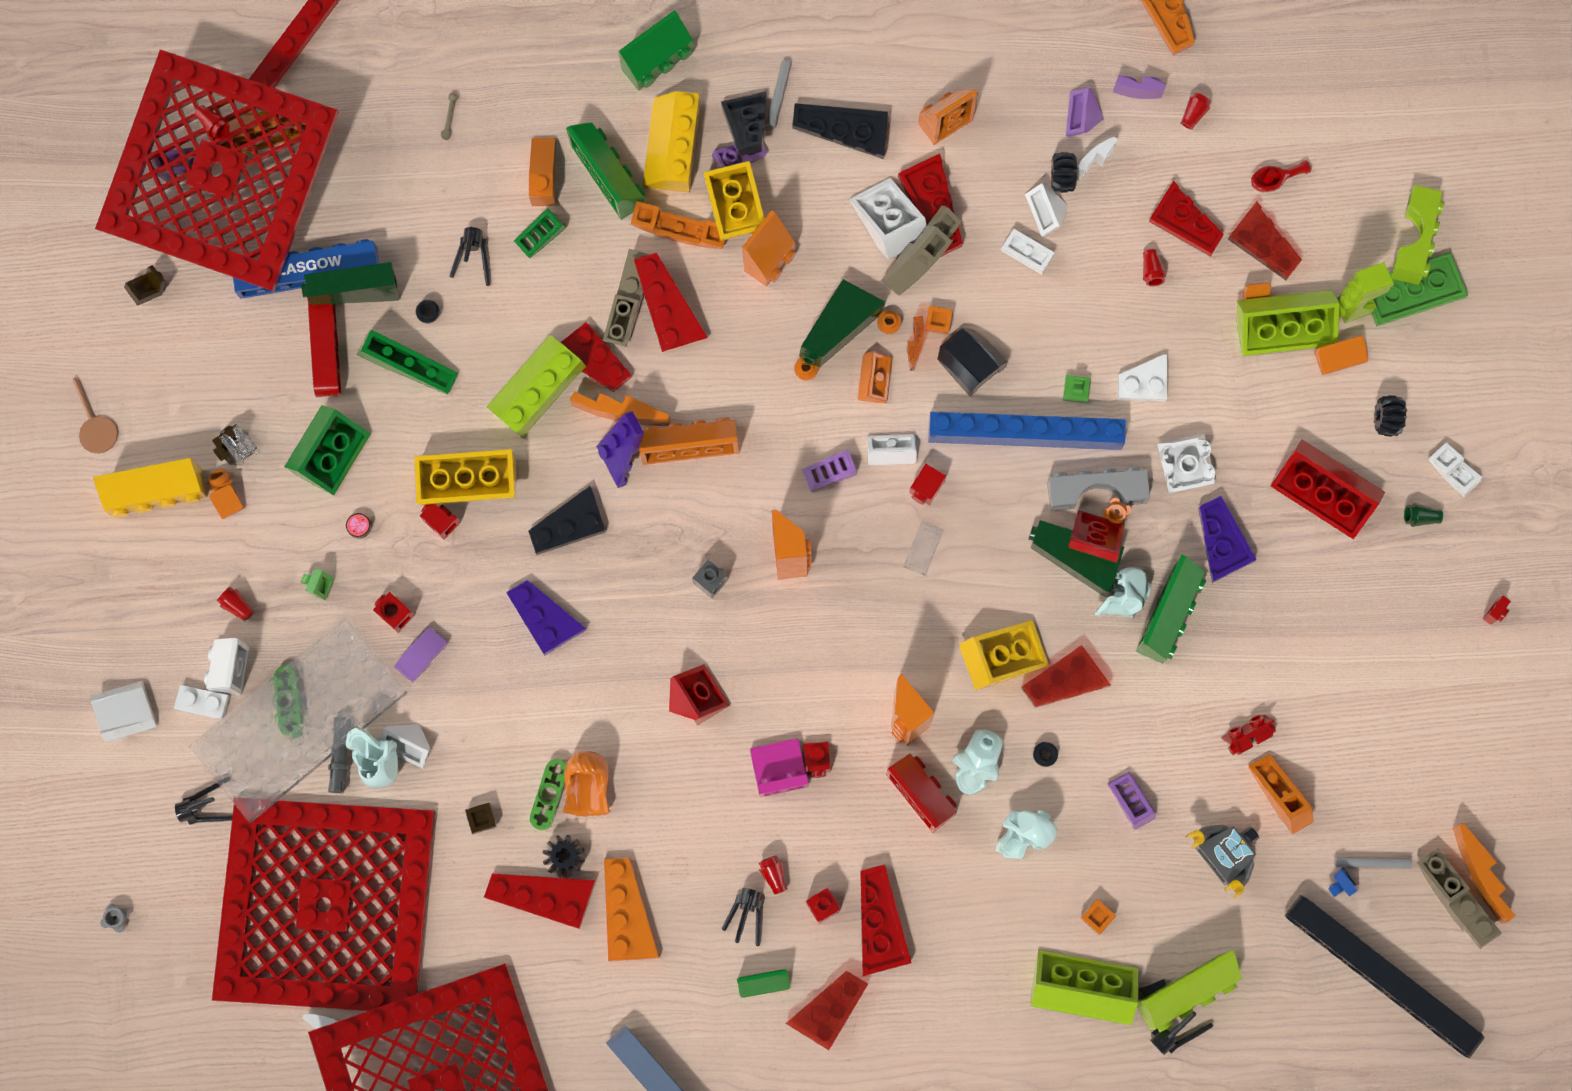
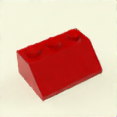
M909 753L887 769L886 776L929 830L934 833L957 814L955 810L957 804L949 795L945 797L939 790L942 786L933 775L929 777L923 770L926 766L918 756L913 757Z

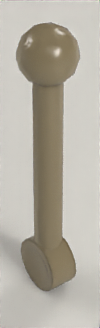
M450 93L448 96L450 103L445 129L441 131V137L444 140H448L451 137L449 127L454 102L458 99L456 93Z

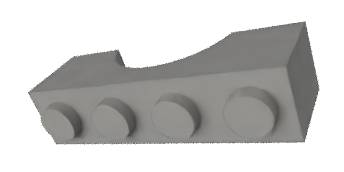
M1130 467L1123 472H1116L1115 469H1105L1101 473L1092 474L1091 471L1077 472V475L1067 476V473L1061 472L1053 474V477H1049L1047 482L1050 511L1074 509L1079 497L1092 489L1108 490L1125 505L1147 504L1150 499L1147 470H1140L1139 467Z

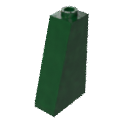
M391 262L304 274L305 283H301L303 298L307 297L310 305L399 300L397 280Z
M843 279L802 343L799 357L809 365L821 367L879 317L883 311L885 301Z
M1041 520L1037 527L1032 526L1028 540L1032 541L1030 547L1032 550L1100 595L1108 598L1125 547L1121 546L1116 563L1069 548L1072 530Z

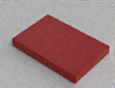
M1079 510L1075 517L1069 548L1117 563L1125 525L1113 523L1106 518Z

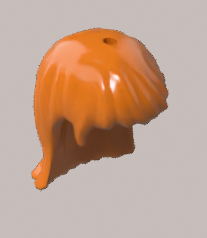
M592 751L574 753L569 758L564 772L566 802L563 813L583 817L607 815L610 812L606 797L609 779L607 761L600 754Z

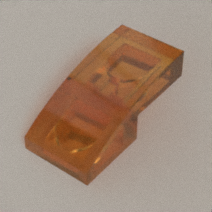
M923 316L913 317L912 325L915 340L907 341L906 350L910 371L915 370L922 350L924 336Z

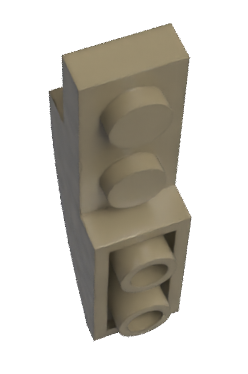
M941 206L915 243H909L881 281L897 295H901L935 264L953 242L950 237L962 220L949 208Z
M629 249L619 288L613 300L603 341L627 347L644 296L633 259L650 254Z
M1436 849L1417 862L1427 882L1462 931L1465 930L1479 949H1482L1502 934L1471 895L1468 885L1439 849Z

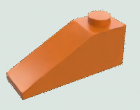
M555 137L532 138L529 199L532 206H556Z
M1270 754L1248 765L1249 770L1275 812L1292 834L1314 822L1312 806Z

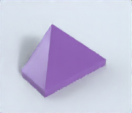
M1089 87L1070 92L1066 127L1067 137L1087 133L1104 119L1094 93Z

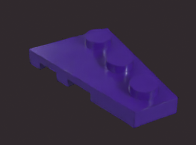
M633 411L625 413L596 446L599 456L606 464L617 488L626 486L627 478L625 476L628 471H631L633 465L631 462L632 455L637 453L644 433Z
M1222 496L1198 508L1212 583L1257 560Z
M528 580L506 592L544 656L586 631L584 626Z

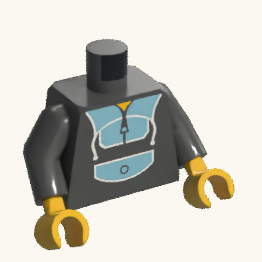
M1211 825L1187 834L1186 838L1191 837L1194 840V845L1190 847L1198 851L1223 885H1228L1224 890L1227 892L1229 889H1232L1235 892L1233 899L1238 898L1244 892V887L1250 880L1255 865L1253 858L1256 854L1250 845L1260 838L1257 832L1251 826L1242 833H1239L1234 826L1228 828L1225 825Z

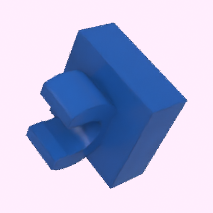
M1344 867L1335 872L1334 877L1337 882L1328 888L1334 897L1342 891L1351 896L1359 889Z

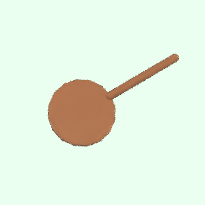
M73 378V383L89 418L80 428V443L84 449L91 453L100 454L107 452L117 441V427L107 417H93L77 378Z

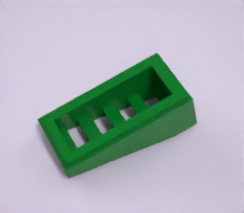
M547 208L514 242L528 258H532L567 227L552 210ZM549 219L555 225L554 228H551L547 224V221ZM543 226L548 233L544 235L539 227ZM533 232L541 238L539 242L531 235ZM526 238L534 245L532 249L524 242Z

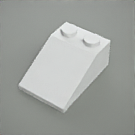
M891 178L850 198L851 205L874 243L887 259L902 253L909 243L914 244L927 226L925 217Z

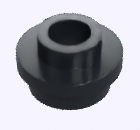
M424 300L416 307V316L422 323H433L440 315L438 305L432 300ZM427 309L432 310V314L429 316L424 315Z
M1041 742L1034 748L1033 758L1038 765L1049 767L1057 761L1058 750L1050 742ZM1041 751H1048L1050 757L1048 759H1043L1041 757Z

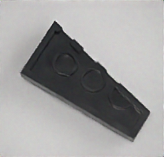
M795 103L792 129L884 159L888 112Z

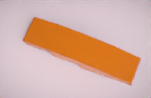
M575 391L570 398L573 407L614 421H619L625 413L633 411L640 425L668 426L671 423L670 415L628 395L625 396L622 403L601 393L596 401Z
M1464 823L1456 825L1453 831L1460 854L1472 881L1500 923L1509 922L1516 915L1499 896L1506 888L1490 870L1497 862Z

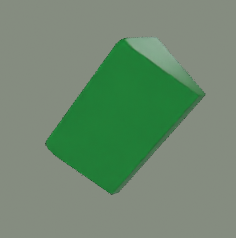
M786 969L738 977L737 979L741 998L790 989Z

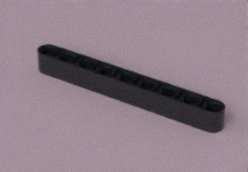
M1299 895L1286 912L1285 917L1461 1055L1470 1059L1485 1039L1484 1035L1306 897Z

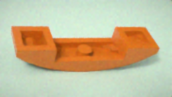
M636 201L630 225L673 241L699 247L723 249L725 240H720L715 222L705 220V222L660 211L657 206Z

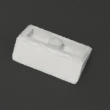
M915 434L867 436L868 465L915 464L917 458Z

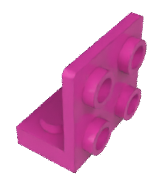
M798 739L750 749L760 798L809 787Z

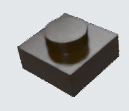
M489 802L465 810L473 835L497 827Z

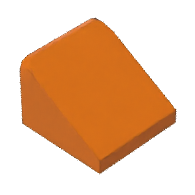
M1269 282L1247 284L1242 292L1243 300L1270 297L1271 284Z
M231 484L209 494L222 520L244 509Z

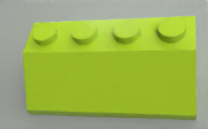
M1332 290L1237 300L1236 323L1242 356L1319 348L1337 343L1340 302Z
M549 335L486 407L523 438L582 372L586 365L562 343Z
M1038 949L1030 1006L1132 1025L1138 1005L1139 968Z
M1230 950L1214 957L1138 1001L1137 1009L1149 1030L1158 1029L1159 1032H1162L1173 1025L1171 1020L1178 1016L1181 1020L1186 1018L1194 1011L1193 1008L1200 1003L1202 1007H1205L1216 1000L1214 995L1223 991L1225 995L1236 989V983L1242 980L1234 951Z

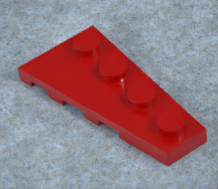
M940 153L898 173V178L912 204L925 217L926 225L929 224L941 206H946L954 213L953 202L949 193ZM959 226L950 237L953 242L941 257L963 246Z
M657 252L633 259L661 351L664 352L708 338Z
M885 864L861 870L862 977L908 965L912 962Z
M492 873L483 898L580 929L596 881Z

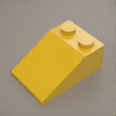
M750 161L703 172L720 240L723 241L754 233L765 218Z
M1033 620L974 636L959 644L975 691L1049 666Z

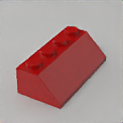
M1301 439L1270 486L1353 540L1378 507L1385 494V491Z

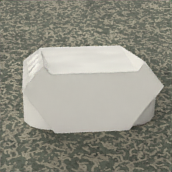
M1195 434L1157 443L1169 493L1216 483L1215 469L1210 459L1211 446L1206 441L1205 434Z
M142 681L90 696V702L97 719L100 734L105 742L111 740L121 741L126 739L128 735L138 732L143 733L157 727Z

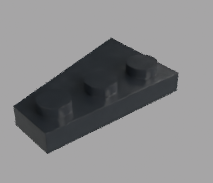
M766 91L721 101V108L739 156L762 151L767 102Z
M591 485L528 530L536 555L606 532Z

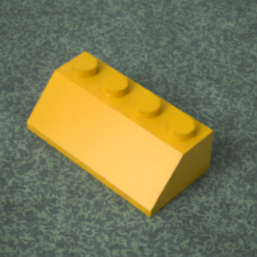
M675 91L654 98L643 188L690 193L700 112L699 93Z
M512 449L414 456L417 505L515 498L517 481L516 458Z
M191 458L93 477L104 511L114 518L125 517L129 512L134 511L138 513L150 512L154 507L172 508L176 506V503L180 502L188 504L197 503L200 501V498L207 497L203 469Z

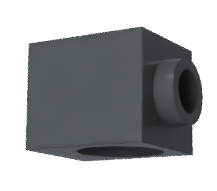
M707 560L692 577L695 586L713 599L727 583L728 578L723 571Z

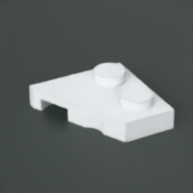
M1161 355L1119 374L1117 400L1166 402L1167 355Z

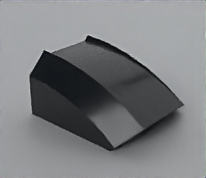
M966 328L960 329L940 346L937 358L969 397L977 392L978 388L994 375L1004 370L1008 363L984 337L975 330Z

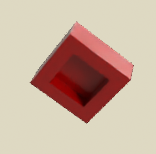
M1504 595L1498 598L1483 620L1490 625L1498 620L1501 622L1510 611L1507 609V606L1511 600Z

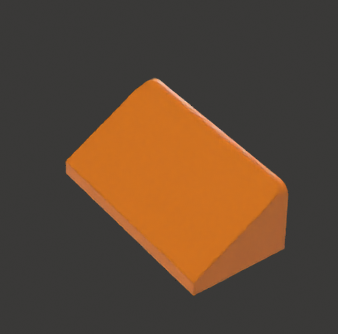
M1363 335L1320 347L1314 353L1322 375L1368 362Z
M874 351L863 355L858 400L887 403L892 357Z

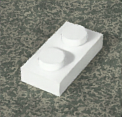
M1015 229L1012 230L1001 248L1003 253L1041 275L1055 253Z
M180 685L174 709L224 720L230 696Z

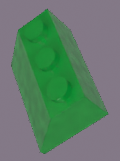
M674 10L618 51L621 69L638 90H641L643 87L647 88L662 73L667 74L677 62L689 58L694 51V44L681 18Z
M321 405L284 467L301 479L334 496L371 433L336 409Z

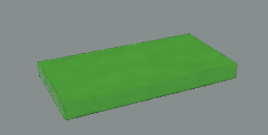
M1451 252L1427 259L1426 263H1430L1427 278L1422 277L1419 285L1392 279L1394 285L1387 293L1373 299L1376 309L1373 311L1372 317L1376 326L1378 327L1466 298L1468 294Z

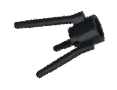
M466 227L464 229V234L460 238V245L450 272V278L455 276L464 248V262H468L470 251H477L480 247L486 286H490L486 252L487 239L482 238L483 231L476 227Z
M231 777L220 780L192 796L183 798L182 802L176 803L175 813L179 822L188 821L189 825L201 822L232 821V816L197 817L201 813L200 807L214 802L215 798L211 797L198 802L197 799L230 782Z
M742 888L741 894L736 896L735 903L722 927L723 931L727 930L740 905L739 909L743 910L737 929L735 943L740 942L748 912H754L756 908L755 945L760 946L764 901L760 900L762 893L759 891Z
M1193 1011L1171 1032L1168 1029L1159 1032L1158 1029L1152 1032L1154 1037L1150 1041L1163 1055L1168 1051L1172 1054L1180 1046L1211 1029L1213 1023L1201 1027L1174 1043L1177 1040L1175 1035L1196 1016V1012Z

